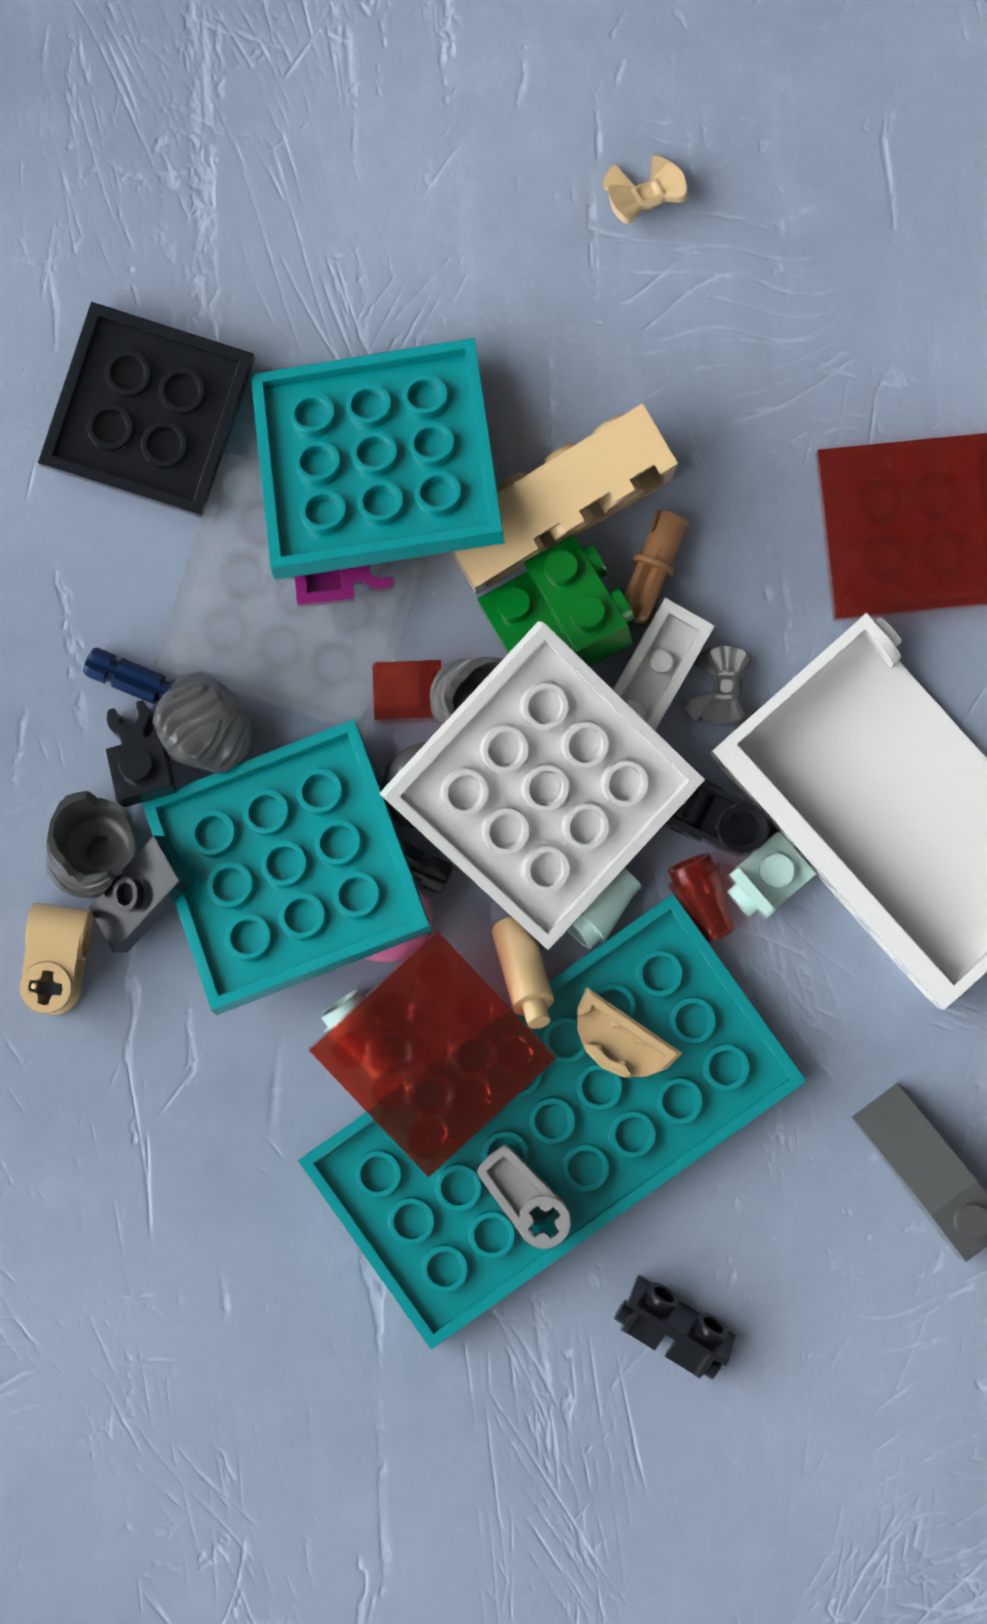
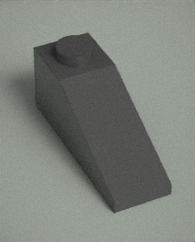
M898 1083L851 1117L957 1257L967 1262L987 1247V1192Z

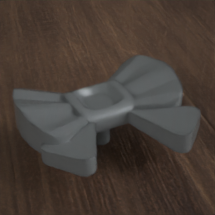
M719 646L708 648L697 656L693 664L714 676L715 680L712 694L684 698L681 701L682 707L691 719L700 721L704 718L709 722L724 726L735 725L745 721L747 716L740 697L743 684L742 675L752 662V655L734 646Z

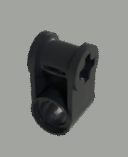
M707 779L693 792L697 797L688 816L684 817L683 812L690 797L663 825L698 842L703 841L729 855L737 857L749 856L757 851L765 842L769 831L767 818L761 809L726 792L725 789ZM739 814L752 818L757 825L758 831L755 841L749 845L742 846L730 841L725 830L726 822L729 818Z

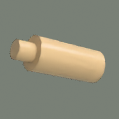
M513 917L504 918L493 926L491 933L513 1011L518 1015L525 1016L529 1028L539 1029L545 1027L550 1023L547 1009L553 1004L554 997L538 942Z

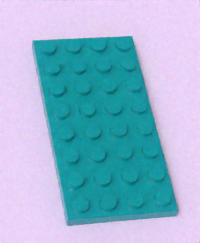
M674 894L666 897L549 981L554 1002L547 1009L550 1017L548 1025L539 1029H531L527 1025L525 1016L516 1014L513 1011V1007L298 1160L430 1350L807 1082ZM586 987L682 1052V1054L667 1069L646 1077H621L601 1068L585 1051L577 1031V1008ZM503 1145L510 1146L554 1190L569 1209L571 1225L568 1235L562 1243L553 1248L541 1249L525 1241L478 1176L477 1170L480 1164ZM539 1206L531 1210L534 1215V1222L530 1226L531 1230L537 1233L539 1230L545 1229L550 1234L557 1231L555 1218L559 1212L554 1207L546 1212L541 1210Z

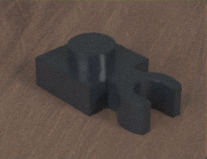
M143 700L136 702L138 719L130 726H123L121 715L115 708L109 709L107 712V724L116 737L121 740V745L107 748L106 754L117 803L124 808L177 793L170 757L165 751L158 735L149 736L154 728L152 722L154 715Z

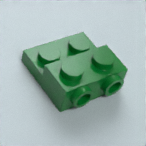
M574 535L524 561L527 572L477 598L482 612L507 655L538 621L545 623L589 667L633 643L627 623L635 618L627 600L620 589L608 593L600 579L608 574L600 555L592 544L581 548Z

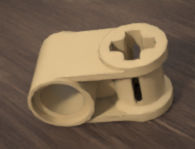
M33 903L26 925V951L20 982V995L24 1003L31 1010L42 1014L62 1015L70 1011L78 1003L81 994L85 960L92 939V910ZM53 973L54 982L62 984L63 990L61 996H51L48 1005V996L39 993V986L41 982H50Z

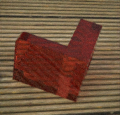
M441 660L374 663L372 666L375 723L440 722L432 714L430 692L435 676L442 669Z

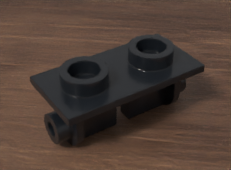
M638 1275L629 1299H625L614 1316V1320L622 1324L621 1331L629 1334L653 1350H656L665 1335L672 1338L674 1341L666 1351L665 1357L699 1379L703 1375L714 1379L721 1366H726L729 1362L736 1335L730 1332L726 1325L717 1317L708 1313H699L681 1302L677 1295L663 1284L651 1283Z

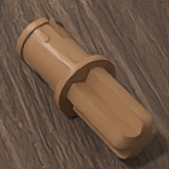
M656 510L640 555H634L632 563L636 568L624 596L635 618L631 620L632 622L644 625L650 622L666 579H671L675 575L676 571L672 566L681 541H683L690 525L688 520L678 514L666 510Z

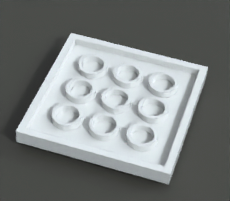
M538 621L379 794L539 943L549 950L705 779L545 623Z

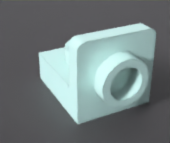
M777 831L757 851L750 854L726 875L733 884L726 892L746 916L750 917L757 912L762 919H766L776 911V908L815 876L816 873L781 832Z

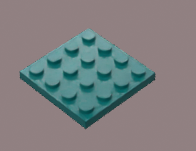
M475 337L251 374L270 569L274 580L505 543Z
M355 719L242 762L225 773H214L178 787L175 794L142 803L152 835L169 837L193 880L175 900V904L210 1009L215 1015L230 1011L433 932L386 800L379 794L382 789L359 725Z

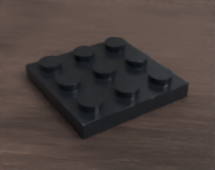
M91 302L38 464L53 471L203 518L255 360L254 354Z

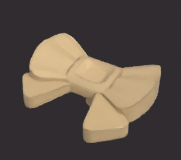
M659 155L652 156L650 181L635 186L616 165H612L603 180V188L609 192L610 205L614 214L626 224L632 223L642 210L651 211L655 206L663 202L682 203L688 197L687 183L682 170L673 162Z

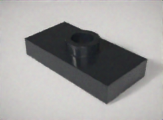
M153 835L124 867L123 873L102 896L97 897L89 906L113 953L128 952L193 882L168 836Z

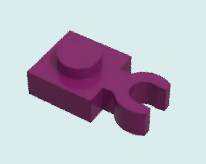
M371 565L294 577L298 607L354 602L356 601L354 585L364 584L371 590L382 592L395 587L393 577H374L370 573Z

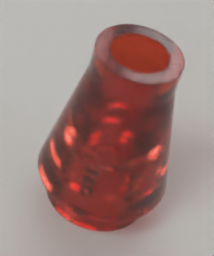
M710 853L695 855L673 865L667 870L672 881L668 884V888L707 942L722 938L735 930L730 916L721 864H714Z

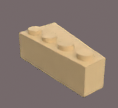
M643 403L624 415L621 414L606 421L596 428L592 435L576 445L569 443L554 451L544 459L545 464L526 475L524 471H521L497 485L505 543L451 552L475 594L525 567L524 561L573 535L577 537L672 481L678 462Z

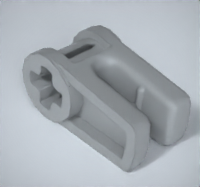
M501 1146L480 1164L477 1170L478 1176L525 1241L541 1249L553 1248L562 1243L568 1235L571 1225L570 1212L566 1203L510 1146ZM539 1206L541 1210L546 1212L554 1207L559 1212L555 1218L557 1231L550 1234L545 1229H541L537 1233L531 1230L530 1226L534 1222V1215L531 1210Z

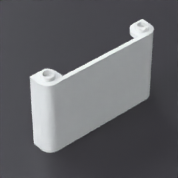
M866 613L714 748L710 755L745 797L763 811L771 826L776 831L781 832L814 870L816 876L920 992L937 1008L945 1010L987 972V758L899 661L901 655L896 647L902 643V640L897 632L883 618L878 617L873 621Z

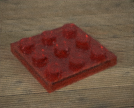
M987 433L817 450L815 456L833 621L858 619L866 613L870 617L987 606Z
M437 929L309 1047L311 1054L428 1178L556 1059L555 1055Z

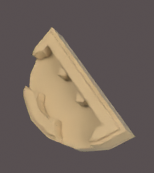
M586 987L577 1008V1031L585 1051L601 1068L621 1077H646L667 1069L682 1054V1052Z

